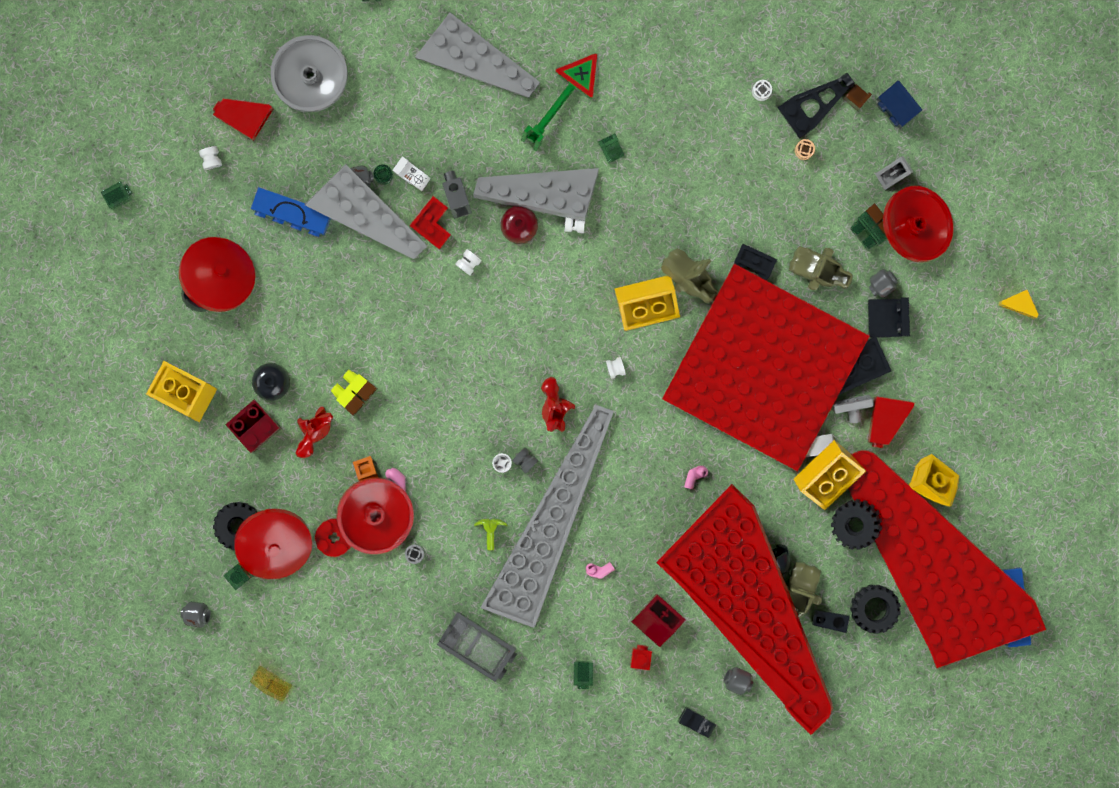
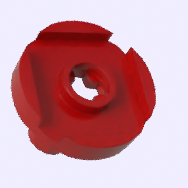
M336 518L322 522L317 528L315 542L317 548L323 554L330 557H338L345 554L351 548L342 537ZM333 532H336L337 536L340 537L339 540L335 541V544L329 539V535H333Z

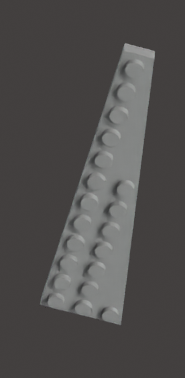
M595 405L480 608L530 627H535L614 411Z

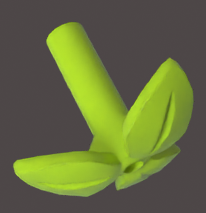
M495 518L492 520L482 519L474 524V526H484L487 532V550H494V531L497 525L507 526V523Z

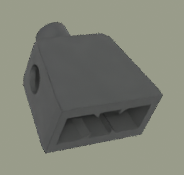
M455 171L444 173L446 182L442 184L453 218L456 219L472 214L461 178L456 177Z

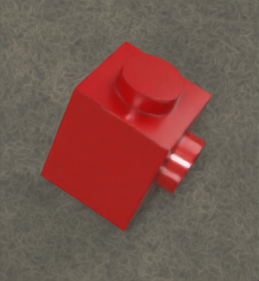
M637 645V648L632 647L630 668L650 670L652 650L648 649L649 646Z

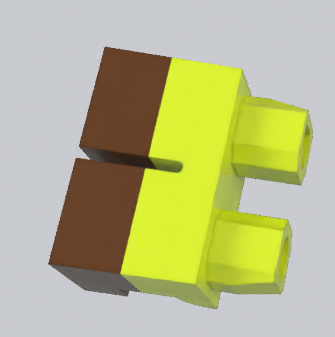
M348 370L343 376L350 383L348 387L344 389L337 383L331 389V392L337 398L336 401L351 415L355 416L365 404L363 400L368 401L378 388L360 374L357 375L353 371ZM352 391H354L356 394H358L363 400H361V399H360L357 395H355Z

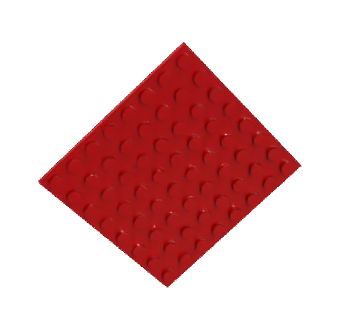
M733 264L662 400L798 471L862 352L869 335L744 268Z

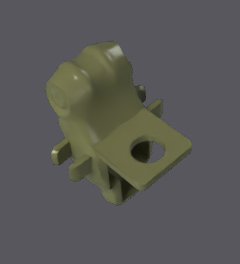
M799 246L789 263L790 272L810 280L808 288L811 290H817L819 285L825 287L840 286L845 289L850 286L853 279L852 273L845 271L838 261L831 258L834 251L830 248H825L823 253L820 254L809 248Z
M678 248L669 252L668 257L662 262L661 269L664 274L671 277L673 282L677 284L674 288L678 294L683 291L693 297H699L705 303H711L716 298L718 291L712 285L711 277L706 271V267L711 263L710 258L695 262Z
M805 562L795 563L788 584H786L799 619L809 611L812 603L820 605L822 601L821 596L815 594L821 570L816 566L807 565Z

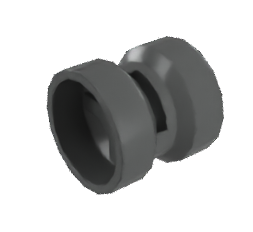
M524 447L512 461L516 465H520L522 471L526 474L539 460L535 456H531Z

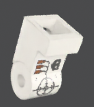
M403 156L392 170L420 191L425 188L431 179Z

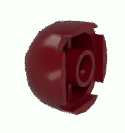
M514 206L503 214L500 222L501 231L510 242L525 244L536 235L538 219L533 211L524 207Z

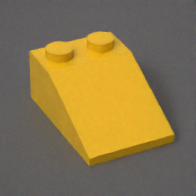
M163 361L146 395L200 423L217 388Z

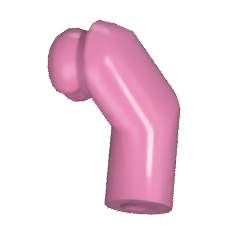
M697 466L689 470L684 487L693 490L695 481L702 477L705 478L708 475V469L704 466Z
M396 468L388 469L385 473L386 478L394 481L406 492L405 476Z
M610 562L603 567L593 563L586 566V573L598 579H602L615 570Z

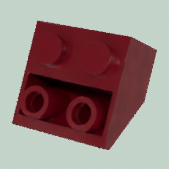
M255 399L225 424L250 453H254L282 429Z
M656 593L631 622L656 645L661 647L686 619Z

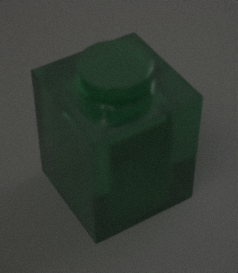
M122 181L101 191L111 210H115L133 200L131 197L133 192L130 186Z
M240 563L223 575L235 591L254 577Z
M574 661V686H577V689H589V686H593V661Z

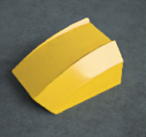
M933 454L922 458L915 466L909 486L924 497L951 507L958 489L959 475Z

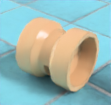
M808 139L799 141L795 147V155L801 160L809 159L815 152L814 143Z

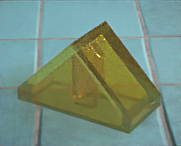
M261 665L250 680L264 694L282 702L292 687V684Z

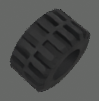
M871 584L867 587H862L859 592L855 593V597L851 601L852 607L850 606V611H852V618L861 629L869 633L879 634L887 632L888 629L894 627L893 625L899 620L898 616L901 615V605L898 602V597L892 590L881 585ZM871 598H880L886 604V613L880 620H871L865 614V605Z

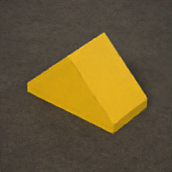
M1028 290L1004 299L998 304L1033 319L1038 317V312Z

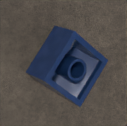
M899 80L876 99L878 101V108L883 113L887 112L890 116L889 121L895 128L898 126L901 129L922 111V108Z

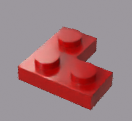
M432 196L409 226L440 250L451 236L449 232L437 224L448 207Z

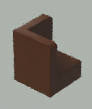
M856 84L844 97V100L858 112L872 94L870 92L867 94Z

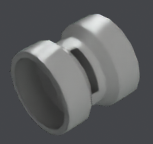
M417 544L410 545L405 551L406 560L412 564L421 562L425 556L424 549Z

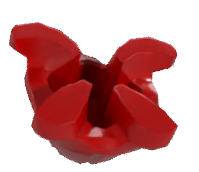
M549 377L545 379L541 386L542 392L547 396L542 407V417L546 423L547 431L553 432L557 429L563 432L565 430V422L563 420L568 410L575 409V405L568 400L559 398L557 381L554 377Z
M320 407L316 411L315 417L310 420H302V418L297 420L299 428L305 435L295 452L297 457L304 459L313 455V444L328 435L333 415L326 413L324 407Z

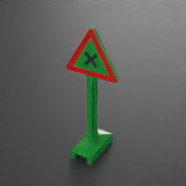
M596 53L555 70V73L569 84L539 124H536L533 128L530 125L526 127L521 138L522 142H525L528 138L530 142L535 143L533 150L537 151L544 138V129L575 89H578L589 98L593 97L597 64Z

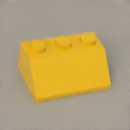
M669 276L614 288L624 331L680 318L675 288Z
M833 440L793 480L800 492L826 510L866 470L842 445Z

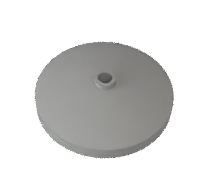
M305 35L288 41L278 50L271 65V82L276 94L287 106L297 111L317 112L330 107L341 97L347 84L348 69L342 53L332 42L319 36ZM309 73H313L314 76L308 79L307 75Z

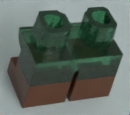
M875 203L862 213L850 228L855 236L863 230L866 232L868 237L861 242L866 250L875 245H880L887 239L883 221L875 228H872L883 219V213Z

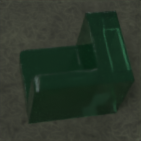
M615 133L598 141V145L608 164L624 156Z

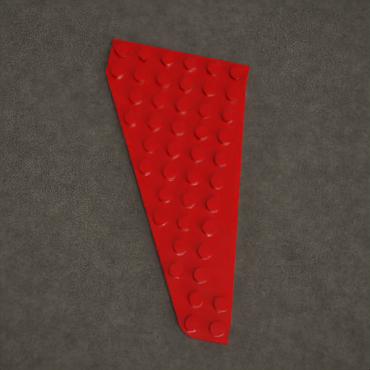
M860 450L851 454L866 472L848 490L854 501L856 499H861V502L866 500L868 505L873 504L875 506L873 509L880 512L878 516L879 518L882 517V522L880 523L882 530L879 532L880 535L876 538L875 543L930 650L936 668L1046 630L1036 600L924 497L913 490L877 454L869 450Z
M731 484L656 563L687 592L785 705V709L812 735L830 717L833 704L753 503Z

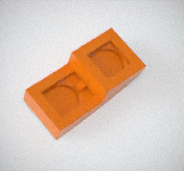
M371 456L353 462L359 481L378 477Z

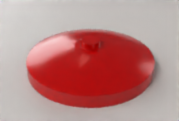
M909 186L899 190L888 200L883 214V227L890 245L898 254L913 262H928L938 258L948 249L953 237V219L947 204L937 193L926 187Z
M207 237L196 241L186 250L179 264V281L183 291L196 305L209 311L225 312L239 307L250 296L255 285V268L250 256L241 246L226 238Z
M373 477L360 480L346 490L339 501L336 519L342 537L351 547L366 554H383L395 549L407 538L413 525L414 511L409 496L398 484L385 478Z
M284 509L262 510L248 517L238 528L234 540L235 554L240 565L248 573L263 579L284 578L298 571L308 560L312 550L311 533L305 521L291 511Z

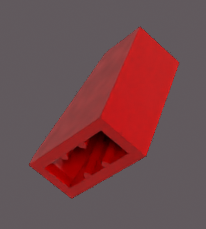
M223 98L221 102L218 101L215 104L213 115L254 141L274 108L269 104Z
M874 397L868 442L872 443V447L883 448V445L890 444L913 409L915 402Z

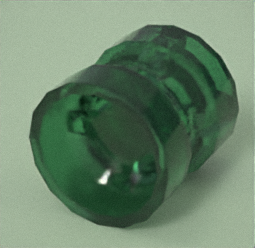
M385 164L378 165L373 172L375 180L381 185H387L393 180V171Z

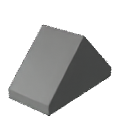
M901 156L875 173V175L886 190L913 173V170L904 156Z

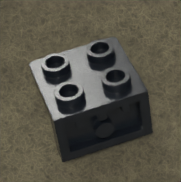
M909 297L868 300V334L870 338L875 336L877 338L910 336Z

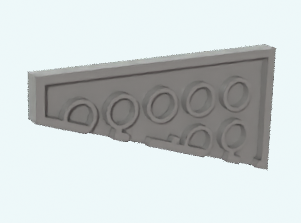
M452 13L447 15L415 56L416 59L527 98L532 95L540 84L537 79Z
M346 164L305 203V206L412 259L416 258L427 247Z
M599 168L479 177L473 196L482 200L524 207L529 210L585 221Z

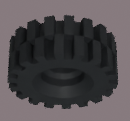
M861 499L850 500L840 506L832 517L831 527H834L832 534H836V541H841L843 547L849 546L851 550L854 548L860 550L863 547H868L880 535L882 517L879 518L880 512L878 510L875 511L873 509L875 506L873 504L868 505L866 500L863 502L860 501ZM852 518L862 520L863 529L860 532H854L850 529L849 522Z
M233 502L223 506L217 512L213 525L214 535L218 538V542L226 548L235 550L234 540L236 533L231 530V522L237 518L245 521L248 517L257 513L255 508L248 503Z

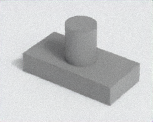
M870 395L835 401L832 407L836 414L848 411L850 423H858L861 421L859 409L873 407V400Z

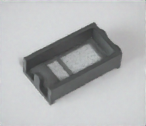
M459 611L437 643L439 647L494 682L497 679L501 680L507 671L504 667L508 662L512 663L517 655L514 646Z

